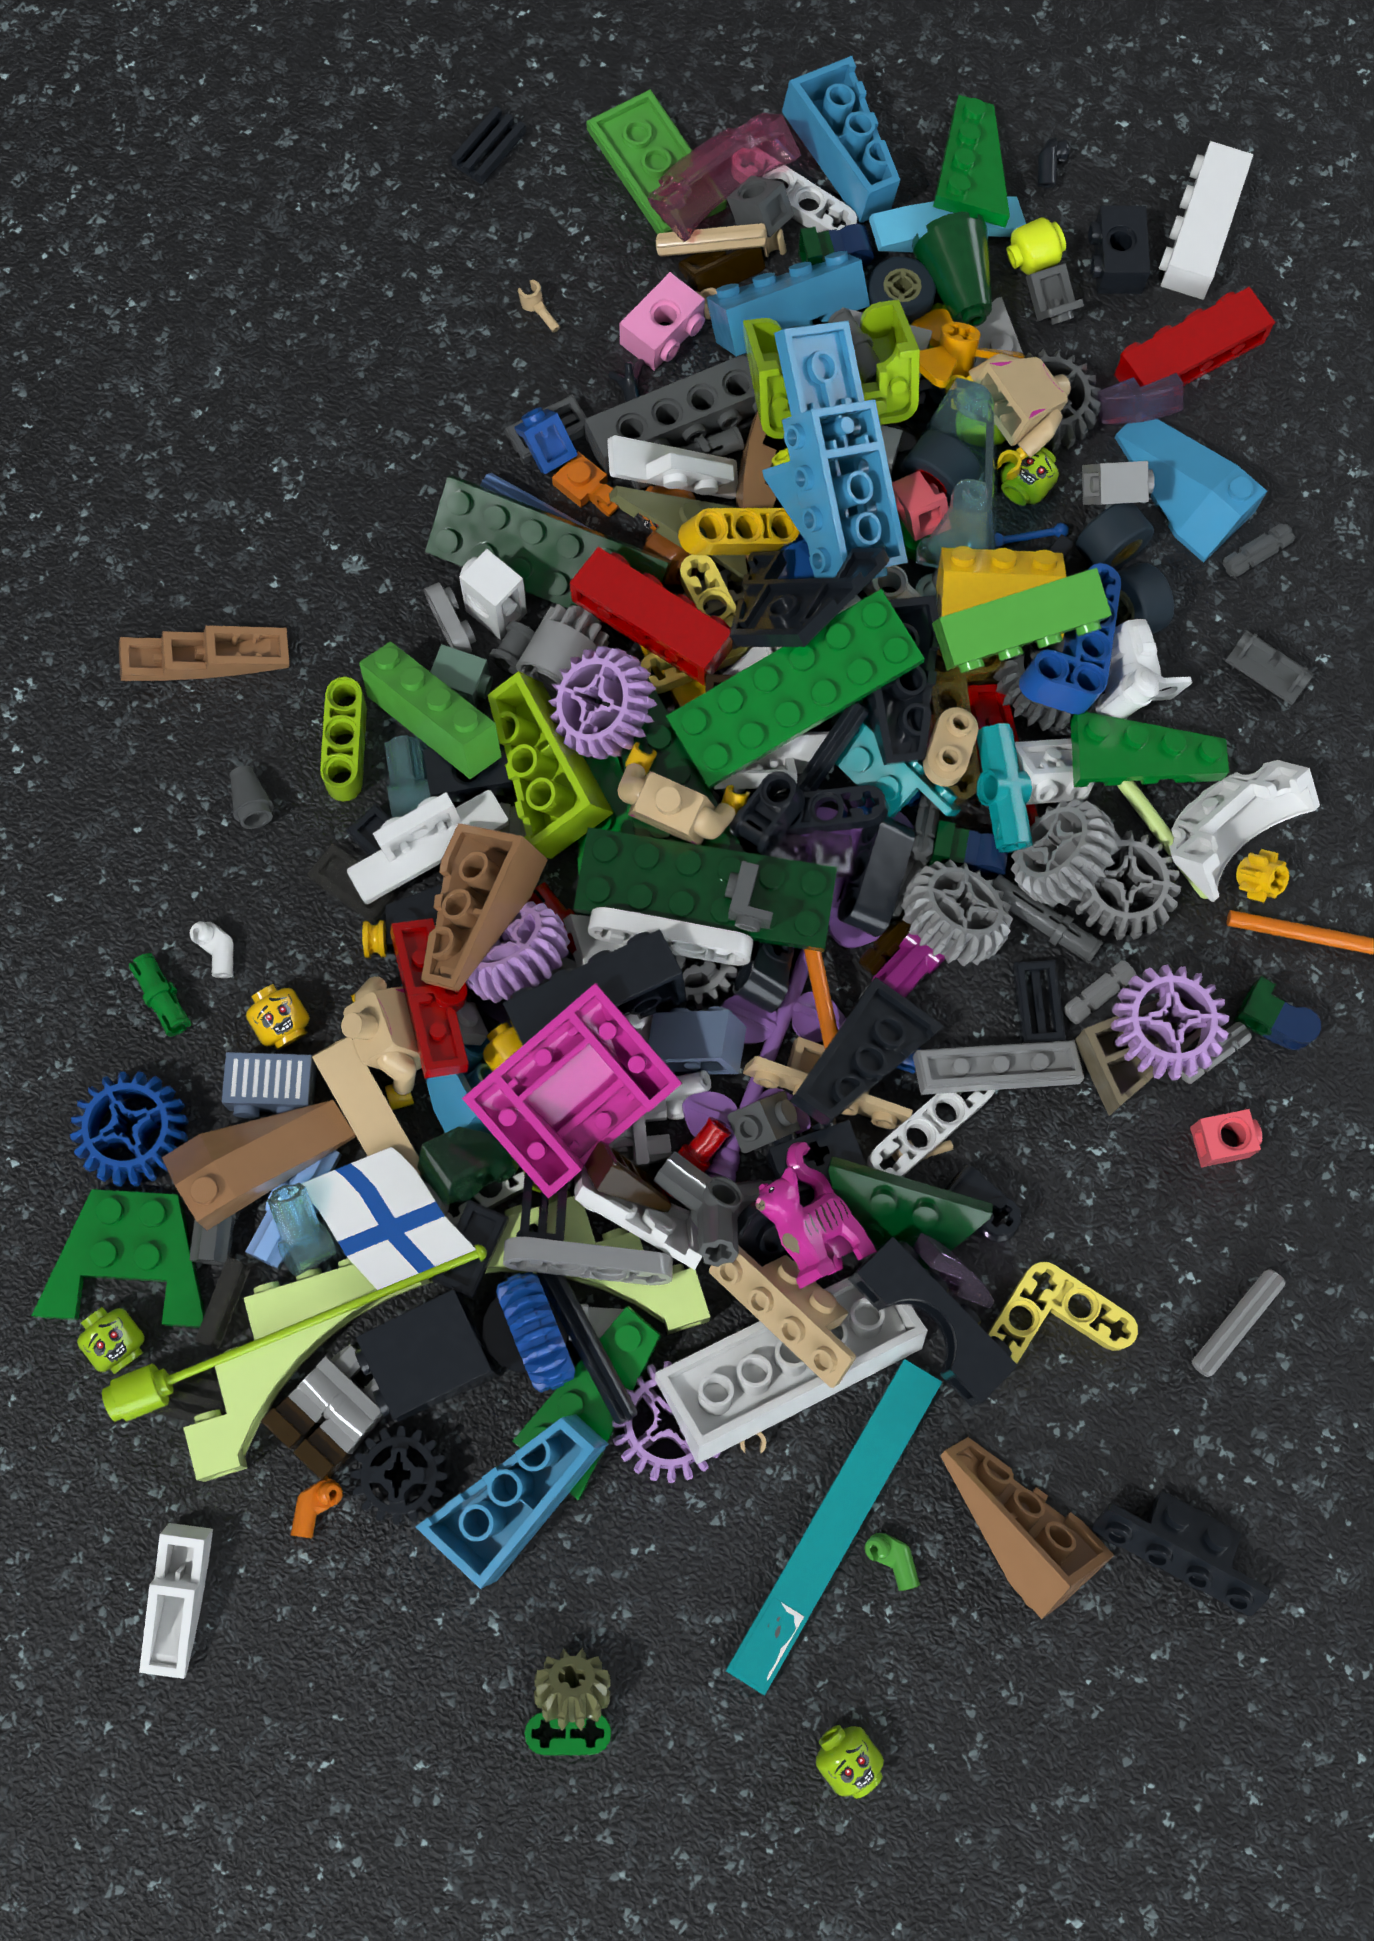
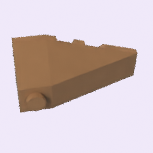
M458 823L441 859L439 873L444 877L441 894L435 895L433 908L438 913L435 929L428 936L422 981L427 984L459 991L532 896L548 859L523 836Z
M334 1100L199 1134L163 1156L162 1159L175 1187L192 1215L208 1231L357 1136Z
M969 1437L946 1449L941 1454L946 1468L1009 1584L1022 1597L1024 1603L1033 1609L1041 1619L1067 1601L1114 1556L1082 1520L1071 1512L1066 1517L1045 1503L1048 1495L1037 1487L1030 1491L1013 1479L1014 1474L1010 1467Z

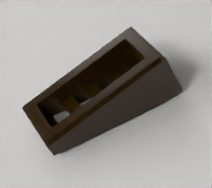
M602 1141L598 1142L584 1164L597 1191L668 1213L672 1205L663 1189L654 1183V1178Z

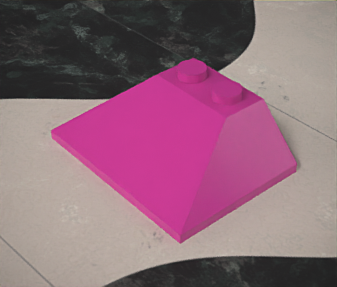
M595 983L462 1099L549 1199L583 1169L584 1164L599 1141L609 1145L647 1111L650 1112L676 1090L682 1082L597 983Z

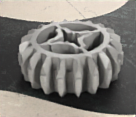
M1077 798L1073 799L1070 803L1062 800L1056 809L1048 806L1046 813L1042 817L1035 816V823L1030 827L1033 845L1023 850H1017L1011 855L1015 862L1011 870L1015 874L1014 880L1018 883V886L1034 901L1048 904L1051 907L1058 903L1066 906L1072 897L1081 900L1085 890H1094V883L1099 878H1106L1104 870L1106 867L1114 864L1111 855L1119 849L1115 844L1119 835L1116 833L1110 817L1095 804H1091L1088 801L1081 802Z
M1132 830L1126 831L1122 840L1118 836L1115 844L1119 849L1111 855L1112 859L1120 858L1115 870H1105L1104 875L1106 878H1099L1094 883V890H1085L1081 900L1074 897L1071 899L1082 901L1075 911L1078 915L1086 912L1090 915L1086 921L1087 927L1093 926L1095 922L1102 925L1100 928L1101 936H1105L1110 929H1114L1117 940H1122L1127 931L1133 940L1139 939L1142 935V930L1147 934H1152L1156 931L1157 924L1164 925L1169 920L1168 912H1173L1178 905L1173 897L1179 895L1181 886L1172 882L1176 881L1180 876L1179 871L1167 869L1173 862L1172 856L1162 858L1159 855L1163 848L1162 843L1156 844L1153 849L1147 845L1149 841L1148 834L1143 835L1139 841H1134ZM1137 864L1140 865L1148 873V875L1143 874L1141 871H1139ZM1122 875L1123 881H1125V887L1130 889L1127 894L1126 890H1124L1123 883L1118 882ZM1099 895L1107 897L1112 903V907L1107 905ZM1146 896L1154 897L1153 904L1149 908L1140 912L1129 913V907L1132 905L1133 900H1143Z
M952 860L945 864L935 861L929 867L925 866L922 870H919L907 885L901 904L905 913L902 920L911 924L909 934L918 935L921 938L919 946H929L933 949V956L939 953L944 955L948 964L957 959L963 967L969 962L978 965L981 961L994 956L1008 939L1009 928L1013 918L1008 913L1011 905L1002 901L1004 892L995 890L992 887L993 880L987 881L981 877L980 870L976 872L970 871L966 863L957 867Z

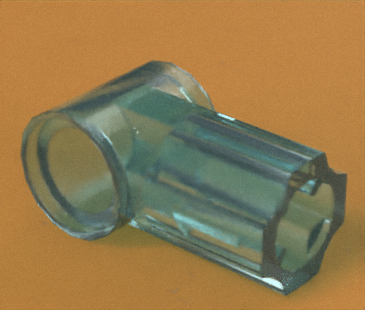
M408 735L393 737L392 740L384 743L390 778L387 790L392 818L408 814L417 809L423 800L431 797L428 778H425L424 761L419 738L409 737Z
M301 1183L283 1185L272 1191V1195L267 1199L282 1239L278 1242V1249L289 1271L297 1277L335 1256L336 1249L333 1240L326 1228L318 1221L306 1187Z

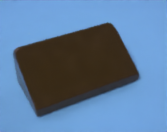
M761 247L696 253L678 263L679 269L687 282L697 292L707 288L717 289L724 285L737 284L765 269Z

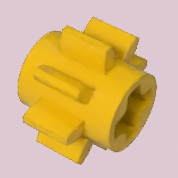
M1261 849L1259 854L1249 853L1248 857H1245L1240 862L1236 872V879L1240 885L1239 889L1247 891V898L1265 902L1267 897L1275 899L1277 895L1285 890L1289 881V871L1286 867V862L1278 860V853Z

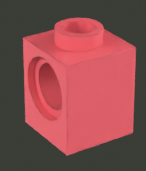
M1250 1109L1202 1118L1190 1127L1201 1168L1250 1158L1261 1150L1259 1144L1262 1143V1131L1256 1119L1252 1120ZM1222 1128L1229 1129L1236 1135V1147H1231L1224 1143L1221 1138Z

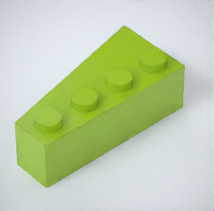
M518 671L489 693L488 699L493 719L496 723L499 743L504 745L508 760L505 767L508 779L512 780L518 800L514 803L518 818L523 820L526 832L524 838L546 858L552 859L586 834L588 827L594 828L614 812L583 755H580L576 750L568 748L564 744L565 737L555 731L559 724L549 717L557 708L549 703L551 697L543 682Z

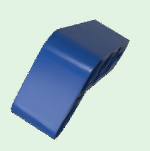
M1103 563L1094 564L1089 570L1098 569L1112 616L1101 621L1102 629L1079 637L1076 630L1066 632L1063 653L1047 649L1036 655L1019 679V688L1022 694L1029 700L1067 713L1079 715L1085 713L1106 689L1121 578L1113 567Z

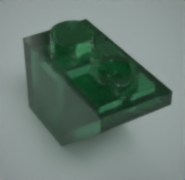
M458 1126L422 1144L417 1168L443 1204L447 1206L459 1199L461 1201L471 1199L483 1187L495 1181L501 1183L508 1180L518 1170V1163L493 1134Z

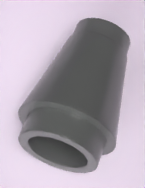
M240 766L230 772L234 818L246 829L260 828L268 824L273 817L274 805L254 773L251 766Z

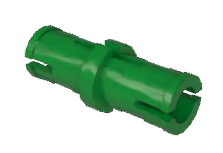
M145 953L133 959L134 962H130L128 967L141 986L146 1006L152 1007L166 1035L172 1037L186 1031V1027L191 1026V1021L176 997L177 990L174 984L166 980L153 954Z

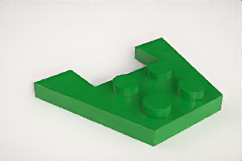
M92 1189L31 1316L35 1318L78 1320L84 1277L167 1282L162 1318L163 1325L208 1328L195 1262L189 1260L191 1242L181 1197L178 1194Z

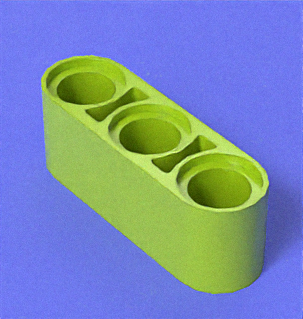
M349 677L336 678L331 681L326 689L320 766L321 777L329 795L335 800L342 802L354 799L361 792L367 706L362 689L357 681ZM350 696L355 698V701L349 706L337 705L340 699ZM343 734L353 736L352 740L347 744L340 745L335 743V740ZM340 772L351 774L350 778L344 783L332 781L334 776Z

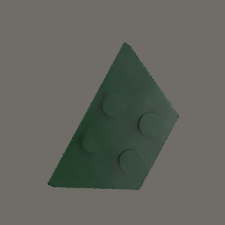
M834 1156L831 1157L828 1172L832 1189L846 1203L854 1218L864 1228L875 1249L877 1250L892 1237L898 1242L902 1240L915 1250L919 1256L917 1262L924 1269L929 1270L987 1222L992 1215V1203Z

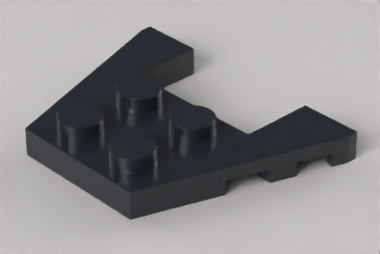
M884 547L852 548L834 578L778 579L787 564L782 552H751L748 558V564L751 568L750 573L744 575L742 582L745 589L744 598L738 600L730 631V636L736 647H805L888 564L890 560Z

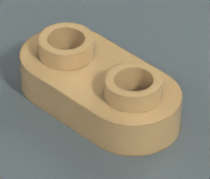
M958 707L949 708L941 714L935 723L926 751V757L923 761V770L927 778L936 785L952 786L961 779L967 770L978 734V723L969 711ZM953 722L961 725L964 730L956 728ZM943 757L950 758L953 765L947 764Z

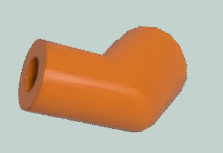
M320 1480L298 1495L290 1535L313 1538L317 1515L337 1505L343 1497L342 1487L335 1480Z

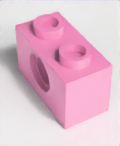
M669 272L619 323L620 345L638 359H643L645 364L655 371L664 361L669 362L675 357L680 344L689 335L693 337L700 331L705 322V299ZM668 322L671 325L663 326L659 323Z

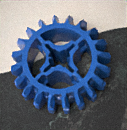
M137 1071L131 1082L126 1072H120L118 1084H115L109 1077H103L102 1084L105 1088L100 1092L93 1086L88 1087V1092L93 1097L90 1103L85 1100L77 1101V1106L84 1111V1115L71 1117V1122L82 1128L70 1134L72 1141L82 1143L74 1150V1153L80 1159L87 1158L83 1167L89 1172L97 1170V1178L103 1182L112 1176L113 1183L121 1187L128 1176L133 1186H140L142 1173L149 1180L155 1181L157 1173L154 1168L160 1166L165 1171H168L162 1157L177 1148L174 1146L175 1142H185L188 1140V1135L185 1132L177 1130V1128L184 1127L189 1123L185 1115L178 1114L185 1105L180 1099H173L175 1090L171 1086L162 1088V1080L156 1076L147 1082L146 1075L143 1072ZM129 1098H145L155 1102L157 1107L149 1111L146 1108L131 1111L124 1100ZM110 1109L112 1114L111 1121L106 1127L99 1130L102 1118ZM124 1115L134 1123L132 1126V1136L135 1142L124 1134L127 1132V1121ZM162 1122L160 1135L153 1147L149 1149L148 1137L151 1132L159 1128V1123ZM122 1146H128L136 1158L127 1161L113 1160L107 1158L103 1150L109 1147L115 1150Z
M527 1272L507 1278V1281L498 1284L496 1293L533 1387L541 1393L564 1386L565 1382L574 1379L575 1368L538 1276L533 1272Z

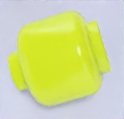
M1041 217L1013 230L1011 245L1006 248L1007 256L1014 269L1020 267L1025 274L1030 275L1060 263L1062 252L1066 250V241L1057 222L1051 223L1048 219Z

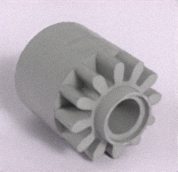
M556 604L555 608L550 606L517 662L516 669L543 682L549 695L556 698L558 691L551 684L562 682L563 676L559 669L566 668L570 670V657L582 658L584 649L596 651L598 646L607 647L610 643L608 641L609 635L600 631L602 626L599 619L582 607L572 605L566 610L559 604Z

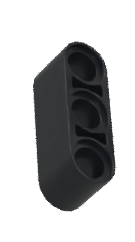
M887 816L881 824L862 829L837 912L839 921L873 937L880 936L886 930L892 918L914 844L915 831L912 828Z

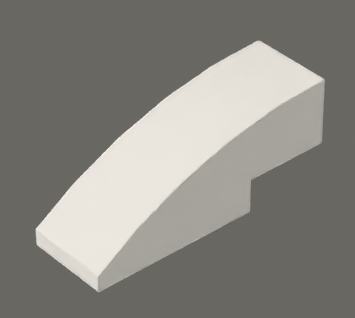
M169 1523L160 1533L155 1578L149 1586L139 1673L182 1679L186 1677L203 1599L213 1529Z

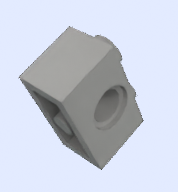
M1148 461L1082 465L1083 505L1149 502V494L1154 489V474L1152 469H1148Z

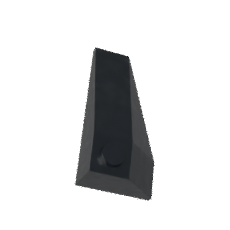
M935 595L889 600L925 659L924 663L863 698L865 707L869 710V720L884 765L919 762L925 760L932 714L930 710L932 687L936 684L937 672L935 671L937 651L940 649L932 625L939 618Z

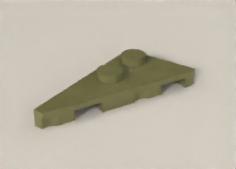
M616 486L609 493L610 501L616 503L622 511L633 518L640 513L658 525L655 532L682 549L678 533L681 525L707 508H738ZM699 526L700 532L707 538L705 530ZM736 527L738 534L743 537L741 530ZM707 555L713 561L731 571L729 579L734 582L740 583L744 575L748 574L745 555Z

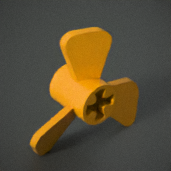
M946 309L932 310L914 320L911 324L916 327L932 330L930 345L934 348L920 350L919 372L939 388H946L952 375L969 376V370L973 369L976 357L989 359L1000 353L1017 358L1025 357L1024 354L1015 351L978 348L980 331L972 325L953 322Z

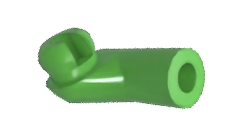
M876 1533L865 1543L867 1557L874 1562L877 1561L893 1569L899 1591L920 1586L912 1553L906 1543L886 1533Z

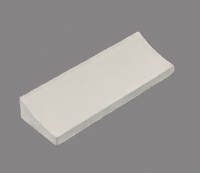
M846 1278L824 1289L830 1292L836 1298V1301L849 1312L842 1324L831 1330V1332L856 1355L855 1361L840 1384L834 1388H830L760 1321L656 1372L655 1381L685 1437L696 1464H699L921 1350L928 1330L912 1306L895 1305L878 1311Z

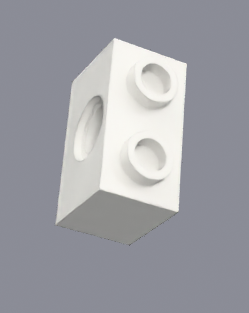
M488 549L478 558L472 557L465 563L459 576L465 611L501 640L507 633V624L510 621L519 622L527 613L523 578Z

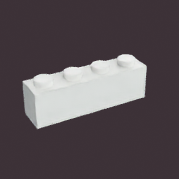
M1210 141L1204 156L1197 154L1189 176L1196 179L1194 186H1186L1179 206L1186 209L1184 216H1176L1169 236L1170 239L1175 240L1173 248L1166 246L1159 266L1160 270L1165 271L1161 287L1204 300L1213 280L1253 154Z

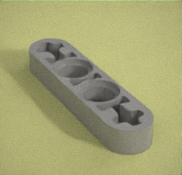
M512 1237L504 1242L503 1265L512 1270L642 1285H664L672 1282L673 1257L666 1253L532 1237Z

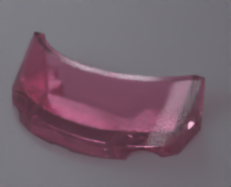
M762 113L752 117L747 123L738 128H728L680 159L658 180L661 186L650 192L647 199L658 215L685 242L691 238V235L701 221L751 175L761 177L780 166L796 160L801 154L783 115Z

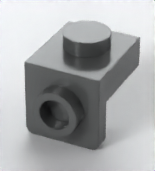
M1066 263L1026 276L1037 321L1050 318L1052 325L1074 318L1073 310L1084 306L1083 299L1075 301Z
M742 861L739 873L731 871L725 892V897L732 898L728 919L736 921L735 926L746 931L760 932V928L770 929L773 913L749 906L759 865Z
M785 1091L754 1102L727 1116L743 1153H748L801 1130L797 1121L796 1109L788 1100Z

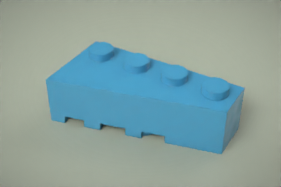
M850 56L789 80L782 113L846 205L855 211L858 222L862 223L869 220L870 216L874 213L891 210L900 178L887 144L879 136L877 118L875 113L869 110L865 100L866 90L862 81L858 82L855 74L856 65L853 57Z
M847 251L828 254L825 256V262L812 265L811 262L794 264L789 267V273L775 276V273L755 276L752 279V284L739 287V284L724 285L716 289L717 294L706 297L716 343L736 357L747 353L744 342L743 320L771 318L777 321L783 330L813 325V319L818 317L819 321L828 322L829 318L836 311L842 309V307L858 311L870 306L862 260L850 254L848 255Z
M576 1414L562 1417L516 1451L506 1461L490 1470L482 1479L463 1493L458 1494L446 1503L443 1508L415 1527L480 1589L498 1581L608 1446V1443Z

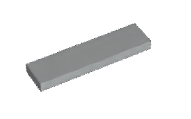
M1075 1040L916 1050L913 1055L921 1095L1080 1084L1084 1079Z

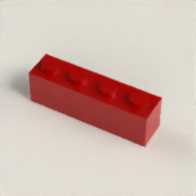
M1250 287L1236 294L1229 292L1222 296L1212 307L1206 310L1199 308L1193 311L1180 324L1174 327L1167 325L1157 331L1146 342L1142 344L1135 342L1129 345L1120 354V361L1114 375L1140 410L1265 343L1275 321Z
M598 546L570 581L572 602L703 686L706 683V674H714L732 650L731 630L724 620L715 615L709 617L697 609L696 605L688 597L682 594L674 595L665 589L655 576L649 573L641 574L630 567L629 562L616 552L608 553Z

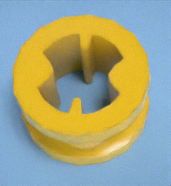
M379 920L377 925H372L369 921H363L362 940L365 958H371L373 953H378L381 957H387L385 920Z

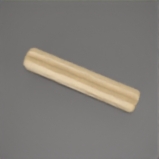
M759 223L659 233L656 237V249L659 256H672L764 247L767 243V230L765 224Z

